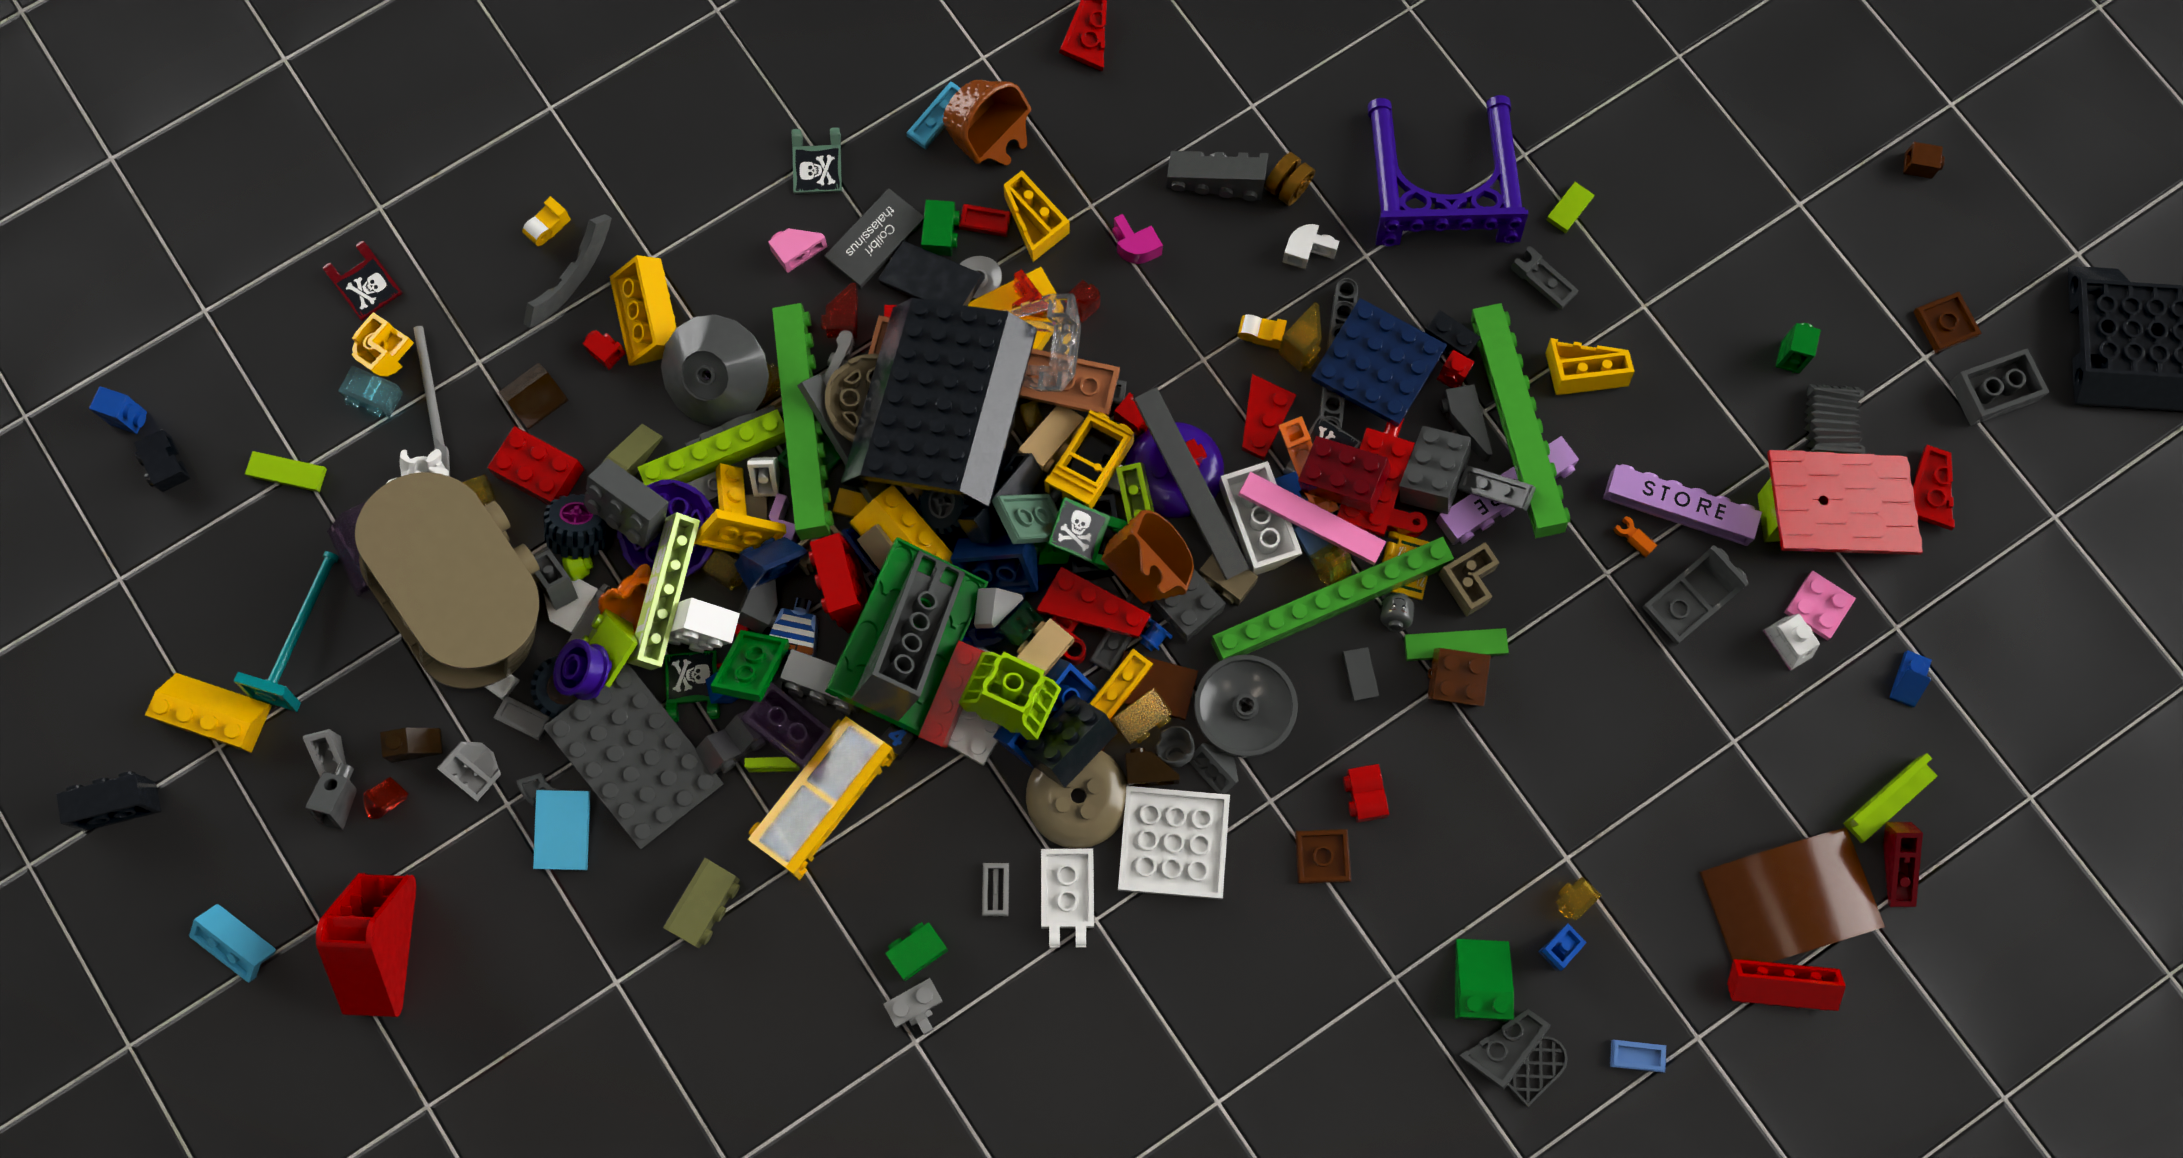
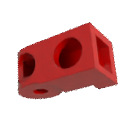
M1393 507L1386 531H1395L1399 534L1416 538L1425 530L1427 519L1421 512L1414 511L1409 513L1394 509Z

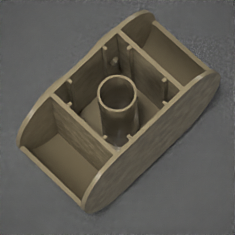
M421 472L404 475L388 482L378 489L363 506L355 528L356 546L360 554L361 574L367 586L419 663L433 679L446 686L459 689H476L489 686L505 679L516 671L525 661L532 648L539 612V595L536 586L538 580L535 572L539 571L540 568L535 557L525 544L522 543L516 548H512L508 542L510 539L506 532L511 525L505 513L495 501L484 506L476 493L461 481L439 473Z

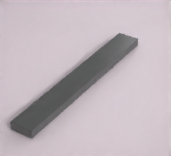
M1155 387L1135 397L1133 400L1225 580L1249 569L1158 388Z

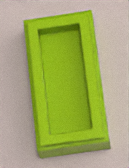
M1574 182L1546 220L1566 234L1595 195L1577 182Z
M797 757L745 758L744 767L748 772H794L800 770V761Z

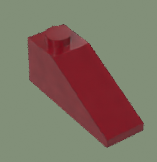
M1886 822L1884 859L1888 905L1890 907H1916L1923 832L1912 822Z

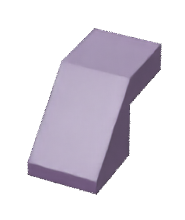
M777 493L769 518L771 521L786 524V534L783 537L796 543L799 536L795 531V524L783 521L790 504L787 496Z

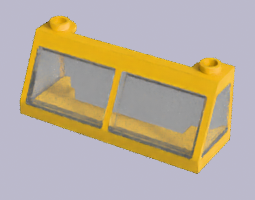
M847 716L842 721L838 719L830 729L832 734L762 822H756L748 833L750 835L748 840L798 880H801L808 871L805 868L808 864L806 860L813 861V856L876 775L882 773L880 767L885 765L889 767L896 758L891 746Z

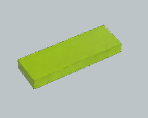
M252 451L245 475L251 478L320 493L327 469L324 466Z

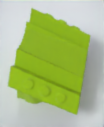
M982 652L958 703L966 712H976L981 719L1001 725L1011 733H1021L1026 740H1038L1061 688L1053 679L1044 676L1045 670L1006 652H1003L1002 655L994 652Z

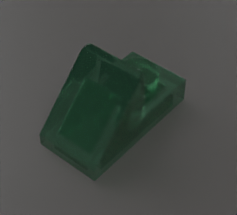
M1025 601L998 629L1013 645L1019 646L1041 623L1043 618Z

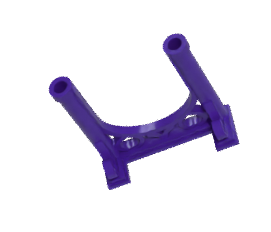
M1497 95L1491 97L1486 103L1494 158V172L1486 183L1472 191L1451 195L1423 190L1405 178L1397 162L1391 102L1385 98H1377L1369 102L1367 108L1368 116L1371 118L1381 209L1375 245H1400L1403 231L1419 232L1421 230L1467 231L1470 229H1498L1496 243L1521 241L1529 213L1528 210H1525V207H1522L1510 120L1511 102L1507 96ZM1498 180L1500 193L1492 189ZM1398 185L1406 192L1402 197H1399ZM1484 196L1492 199L1496 205L1483 207L1476 201ZM1416 198L1422 201L1425 207L1410 208L1406 205V202ZM1470 202V208L1461 209L1463 207H1466L1467 203ZM1432 204H1435V207H1434V208H1439V209H1431V205H1432Z

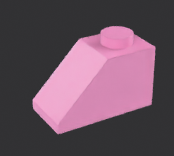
M790 228L777 232L768 241L771 252L787 273L828 247L825 236L822 233Z

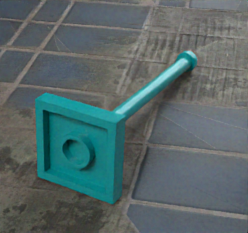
M328 551L324 552L323 563L268 680L237 672L234 682L250 698L295 712L298 711L301 702L286 686L280 685L278 682L333 564L338 562V555Z

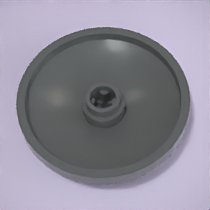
M1237 655L1218 662L1203 676L1195 695L1194 711L1198 727L1210 744L1228 755L1251 758L1273 751L1286 740L1297 718L1298 701L1291 680L1280 667L1259 656ZM1241 706H1248L1250 711L1242 712Z

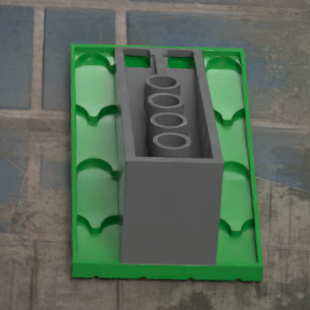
M897 537L887 554L825 692L881 719H885L915 735H919L958 640L962 642L974 616L978 589L986 588L988 581Z

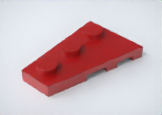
M1080 0L1060 48V54L1103 71L1107 0Z
M1930 445L1924 447L1912 483L1915 508L1919 520L1952 531L1955 528L1952 511L1954 497H1952L1951 483L1953 482L1952 453Z

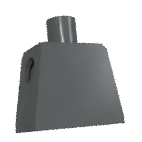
M339 763L335 774L322 773L305 807L319 824L341 830L344 829L357 792L356 787L350 781L354 771L353 767Z

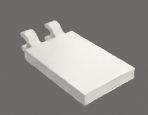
M1041 849V929H1049V948H1060V928H1076V948H1086V928H1094L1093 849Z

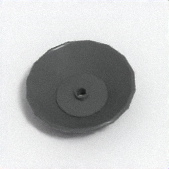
M716 314L693 317L675 329L664 347L661 370L665 389L676 407L693 421L712 427H719L734 418L754 413L765 398L769 379L765 353L754 334L736 320ZM706 370L711 373V378L706 376Z

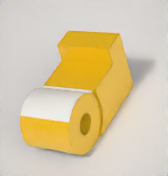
M551 196L544 202L545 206L533 218L529 219L522 229V233L537 246L545 244L571 220L566 209Z
M1243 315L1237 335L1240 339L1254 344L1280 349L1287 320L1277 319V321L1255 315Z

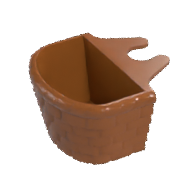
M973 80L961 87L950 99L943 114V123L955 144L975 164L991 158L1004 165H1009L1011 157L1006 153V146L1012 139L1017 141L1021 149L1027 146L1026 118L1032 108L1017 84L1007 81Z
M1150 510L1140 511L1129 521V524L1116 533L1107 543L1101 558L1143 604L1156 599L1160 600L1171 596L1175 597L1179 594H1186L1194 571L1193 557L1183 537L1164 517Z

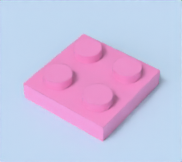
M1812 570L1784 613L1788 616L1800 614L1813 632L1828 641L1835 633L1856 598Z

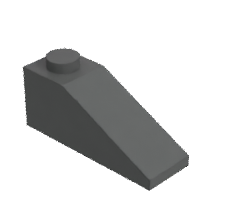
M1475 384L1446 389L1442 399H1440L1441 412L1446 413L1447 421L1459 435L1471 437V448L1483 462L1489 461L1493 453Z
M775 580L751 590L747 588L737 613H740L737 623L760 634L767 627L771 628L777 618V614L774 612L778 605Z

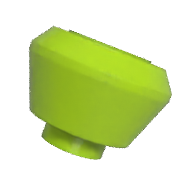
M590 555L589 558L578 557V559H572V556L562 557L564 570L571 581L582 580L590 574V569L593 568Z

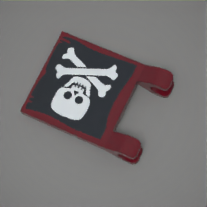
M364 241L356 244V247L365 260L342 276L331 263L323 267V270L361 321L402 294V291Z

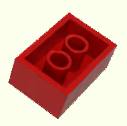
M516 426L512 428L487 467L496 478L546 505H551V501L554 499L558 500L560 496H568L585 470L579 460Z

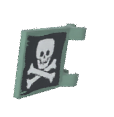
M793 129L791 131L793 193L842 192L840 129H830L831 145L803 146L801 129Z

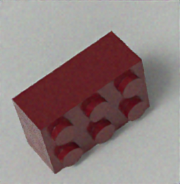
M1316 436L1298 483L1302 492L1373 514L1391 467L1388 457Z

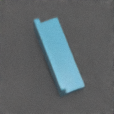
M219 904L214 905L195 918L189 934L191 939L248 983L257 977L260 965L273 956L276 951L272 945Z

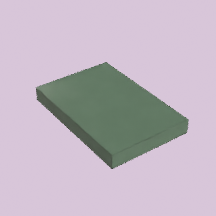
M1050 494L996 496L992 500L1013 544L1048 542L1058 514Z

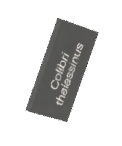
M888 188L825 254V260L858 287L862 288L897 251L901 243L907 241L923 224L924 216Z

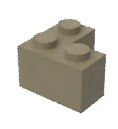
M1486 542L1444 566L1439 573V577L1466 617L1487 605L1493 597L1481 579L1495 571L1499 561Z

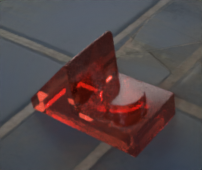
M1022 269L1015 273L1013 288L1018 296L1022 298L1012 304V313L1049 318L1051 316V307Z

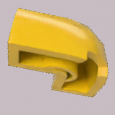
M373 312L352 337L354 344L351 355L357 362L379 376H389L403 367L398 361L414 342Z

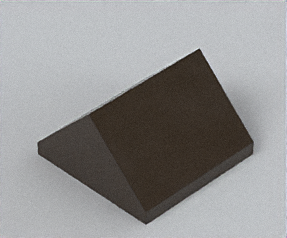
M537 363L499 391L528 430L568 401V398L540 363Z

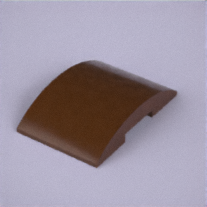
M1847 827L1769 849L1700 872L1732 962L1734 959L1774 962L1885 927Z

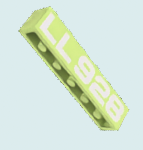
M678 512L666 517L635 631L637 646L628 658L627 663L648 670L662 667L700 520Z

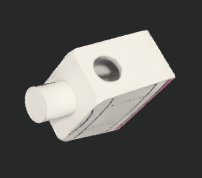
M1800 614L1784 617L1763 630L1790 671L1811 659L1820 645L1811 627L1807 625Z

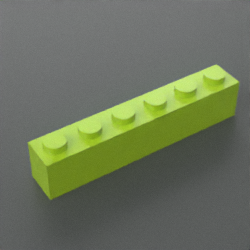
M778 409L637 468L646 486L659 480H678L688 483L715 472L719 463L732 465L785 443L784 423Z

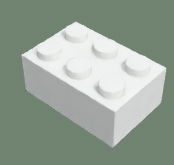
M695 598L680 601L668 643L690 645V650L703 653L704 650H713L716 647L722 648L723 645L732 643L740 613Z

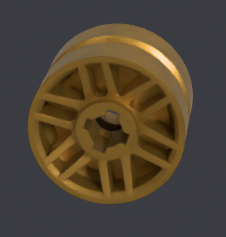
M1289 152L1274 167L1265 182L1264 188L1273 195L1279 194V199L1288 206H1291L1307 189L1316 170L1307 163L1301 164V159L1292 152Z

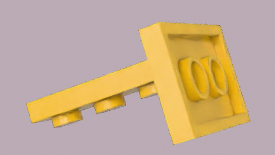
M719 463L716 467L719 509H716L699 528L694 544L740 553L748 547H753L754 549L761 547V544L770 538L775 540L782 538L786 534V524L747 516L743 468Z

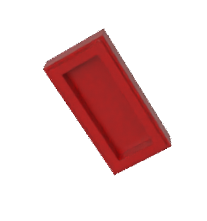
M963 204L959 229L1007 237L1011 212Z

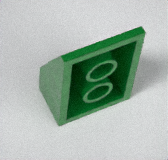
M1456 939L1455 1019L1503 1022L1514 1020V988L1509 941Z

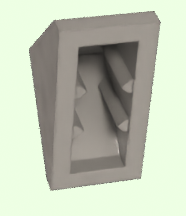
M999 588L978 589L974 620L976 629L995 628L1024 599L1023 596Z
M327 729L303 736L305 745L320 777L324 772L335 774L339 763L346 764L342 739L337 733Z

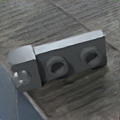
M1531 246L1527 247L1523 255L1527 262L1516 258L1511 265L1514 273L1521 279L1527 280L1560 310L1579 291L1544 261L1542 255Z

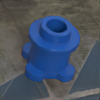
M1150 618L1148 622L1151 625L1143 634L1141 633L1142 640L1140 643L1151 652L1154 648L1159 651V646L1165 638L1172 639L1173 636Z

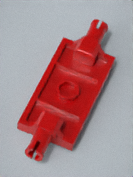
M1404 419L1399 427L1387 422L1384 432L1366 428L1360 446L1362 450L1388 457L1391 467L1373 514L1343 504L1340 505L1337 514L1338 517L1371 534L1384 537L1399 492V485L1415 444L1414 442L1398 438Z

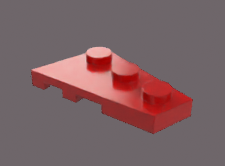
M1252 374L1242 451L1264 461L1280 430L1278 425L1283 424L1296 398V394Z

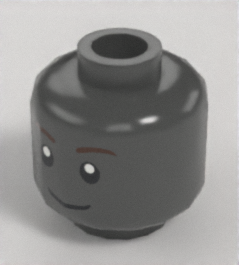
M1390 594V596L1382 601L1381 623L1392 632H1401L1403 629L1409 628L1413 623L1414 602L1406 594Z

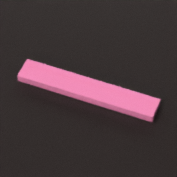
M1251 471L1238 496L1372 565H1375L1386 541Z

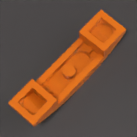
M1302 416L1278 425L1298 477H1300L1313 445ZM1305 493L1308 501L1330 513L1339 510L1337 502Z

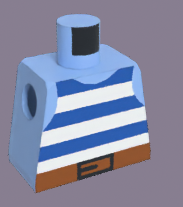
M796 598L794 610L781 608L769 633L770 636L789 640L790 647L785 655H789L791 649L816 658L819 620L816 615L809 614L811 601L808 599Z

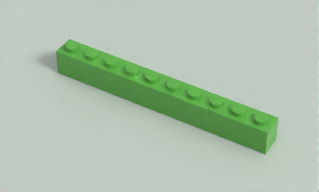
M801 303L772 308L795 531L800 540L831 535L830 526L834 525L832 512L831 510L828 511L827 503L831 502L830 490L825 487V480H828L829 476L827 466L823 465L822 458L826 457L825 445L823 442H820V435H823L824 431L797 386L801 382L813 377V369H816L815 357L810 351V348L814 347L813 337L811 333H808V326L812 325L809 311L805 312Z
M1502 303L1475 308L1472 310L1471 323L1474 333L1481 337L1478 347L1518 481L1536 487L1527 509L1535 539L1564 533L1567 524L1570 522V513L1567 507H1563L1561 501L1564 498L1561 485H1557L1555 477H1557L1556 467L1553 462L1550 463L1548 455H1550L1549 444L1547 440L1543 441L1541 435L1543 433L1542 421L1540 418H1536L1534 412L1537 410L1534 397H1530L1528 392L1530 383L1528 376L1523 375L1521 369L1523 368V359L1521 354H1517L1515 349L1517 347L1515 333H1510L1508 311L1504 312Z
M1444 537L1438 538L1212 636L1211 644L1219 661L1232 656L1249 654L1388 594L1395 589L1439 572L1444 566L1453 562L1454 557Z

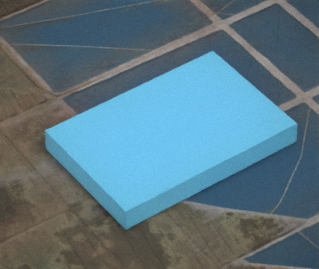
M536 790L533 869H588L590 791Z

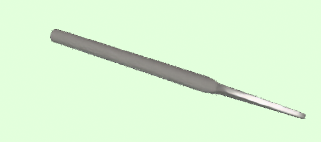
M416 326L413 329L435 446L434 450L439 449L441 451V461L449 471L450 476L449 450L444 444L423 326Z

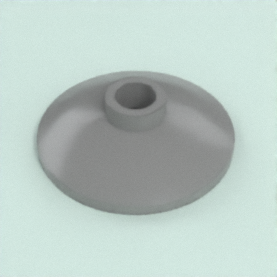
M973 256L960 263L962 266L983 274L985 278L972 299H977L1000 287L1002 271L993 259L985 256Z

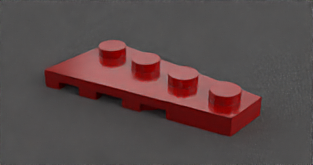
M1063 567L1058 571L1036 610L1040 614L1057 616L1060 619L1080 622L1091 627L1104 628L1107 631L1138 639L1151 617V614Z

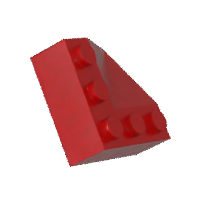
M838 532L811 541L812 551L808 552L811 564L813 567L816 566L818 574L815 575V581L818 589L823 591L824 598L821 599V604L824 612L829 613L831 619L836 620L839 627L850 633L858 621L869 593L858 554Z

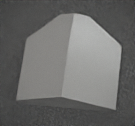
M461 741L437 767L439 771L477 802L501 775L494 752L480 742Z

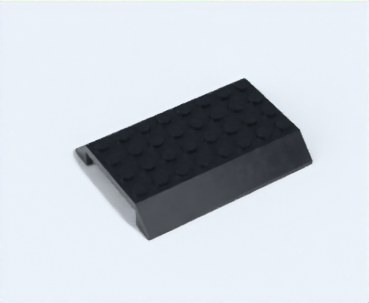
M911 298L893 307L841 484L866 489L868 481L961 495L965 505L990 509L1037 328L1008 311Z

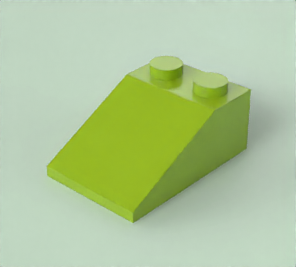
M605 609L602 615L598 613L591 624L593 629L588 636L584 635L581 639L589 645L599 644L606 649L609 660L612 662V668L604 685L610 688L637 646V640L631 622Z

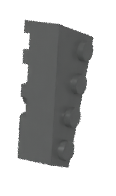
M1171 151L1166 187L1174 191H1195L1201 195L1211 193L1218 194L1223 198L1240 197L1246 201L1261 200L1269 153H1260V157H1249L1248 153L1238 152L1237 157H1228L1224 152H1214L1209 156H1204L1202 151Z

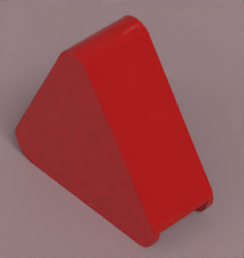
M358 873L320 918L316 930V946L343 1015L400 1016L404 1001L416 897V880L414 875L393 876Z

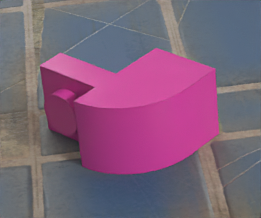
M1123 214L1114 218L1112 232L1118 241L1117 253L1122 259L1130 263L1141 264L1162 255L1163 244L1152 225L1134 233Z

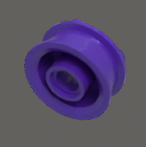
M573 639L568 642L560 651L554 665L553 680L557 691L566 696L574 695L580 700L596 698L602 690L608 673L612 668V662L609 660L606 649L599 644L589 645L582 639Z

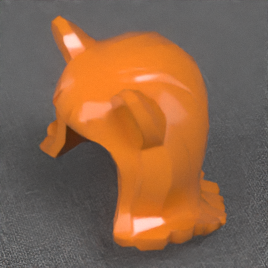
M648 564L640 565L632 575L624 578L617 588L608 589L598 600L600 614L602 615L604 610L608 609L631 622L635 632L651 575L650 566Z

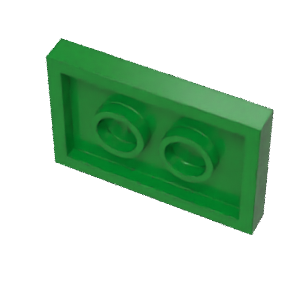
M740 630L710 685L712 693L761 702L790 647L789 640Z

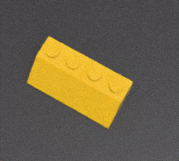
M636 255L610 276L630 366L662 359L665 344L677 328L661 258Z
M893 484L875 497L849 522L860 536L874 525L879 524L892 542L898 537L952 564L951 556L953 553Z
M175 673L155 691L145 716L172 727L252 753L272 705Z

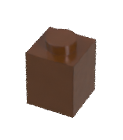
M1913 142L1905 152L1903 174L1932 179L1944 166L1943 146Z

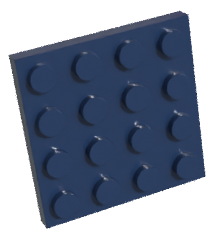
M1360 298L1311 376V380L1392 425L1399 427L1445 351L1447 344Z

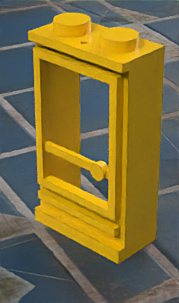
M1090 410L1054 469L1045 479V492L1050 493L1055 488L1062 492V498L1076 499L1093 509L1115 474L1116 468L1120 466L1134 444V432L1127 425L1117 424L1110 420L1104 413H1096ZM1092 427L1120 441L1119 446L1105 468H1102L1099 463L1094 464L1075 454ZM1072 457L1091 466L1096 472H1101L1096 482L1067 467Z

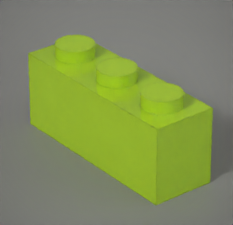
M1139 462L1117 467L1116 471L1128 524L1142 510L1154 512L1144 464Z

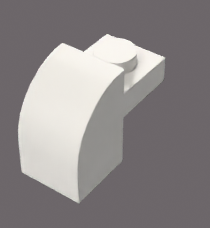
M1303 225L1291 234L1282 262L1306 269L1311 252L1334 259L1340 241L1335 240L1330 235H1318L1319 225Z

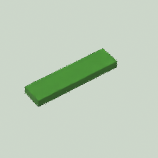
M1506 628L1406 634L1404 636L1406 661L1433 660L1435 648L1491 656L1508 655L1509 653Z

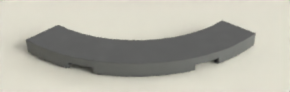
M604 214L588 221L575 264L573 262L569 264L560 276L561 282L556 287L548 289L542 295L527 303L524 325L531 328L556 312L571 297L588 275L602 249L612 219L610 216Z

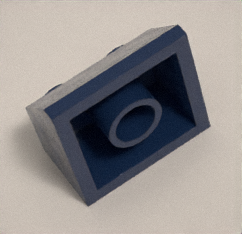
M786 537L778 540L770 538L764 541L761 547L756 549L748 547L739 553L740 557L734 565L748 590H751L791 573L808 552L804 547Z

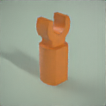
M1625 516L1622 522L1627 525V529H1622L1617 525L1613 530L1618 536L1626 537L1628 539L1627 542L1646 558L1657 547V544L1642 530L1636 529L1633 520Z

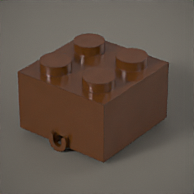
M1435 648L1432 668H1429L1427 675L1428 679H1430L1427 699L1471 706H1484L1491 655Z

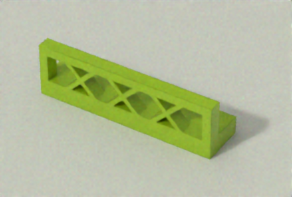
M1928 753L1913 760L1843 823L1860 843L1870 838L1937 777L1935 772L1927 765L1932 760Z

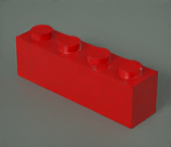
M958 640L918 737L947 748L963 710L958 702L982 652L985 651Z
M1740 959L1733 960L1727 982L1732 1001L1839 1011L1846 988L1840 969Z

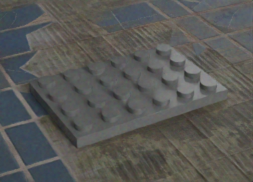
M627 662L610 688L604 685L596 698L590 700L578 699L543 726L545 731L640 849L724 784L716 773L710 774L700 760L694 745Z

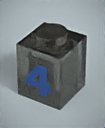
M891 723L879 739L891 746L896 757L901 760L918 739L919 735H915Z

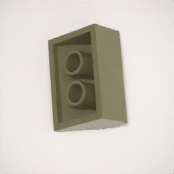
M704 858L663 928L700 949L702 944L706 945L713 934L711 928L715 921L719 922L726 912L724 906L728 899H733L740 888L738 884L740 879L707 858Z

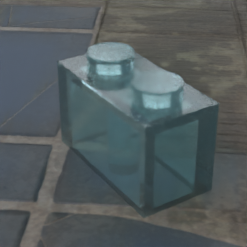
M355 366L350 368L338 390L345 398L344 402L355 408H358L360 405L366 408V412L375 417L383 415L388 418L392 415L403 394V391L397 384Z

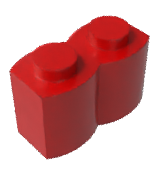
M1379 764L1348 769L1347 776L1343 777L1345 791H1350L1352 801L1348 802L1350 816L1355 817L1357 823L1387 818L1389 810Z

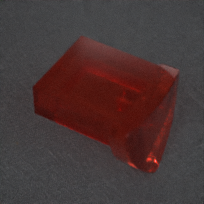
M391 777L371 790H366L364 792V806L370 819H379L385 816L390 810L407 799L408 792Z

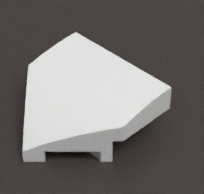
M580 579L572 581L578 599L557 610L554 609L545 596L550 622L571 634L575 631L595 599L596 593L599 591L594 586Z

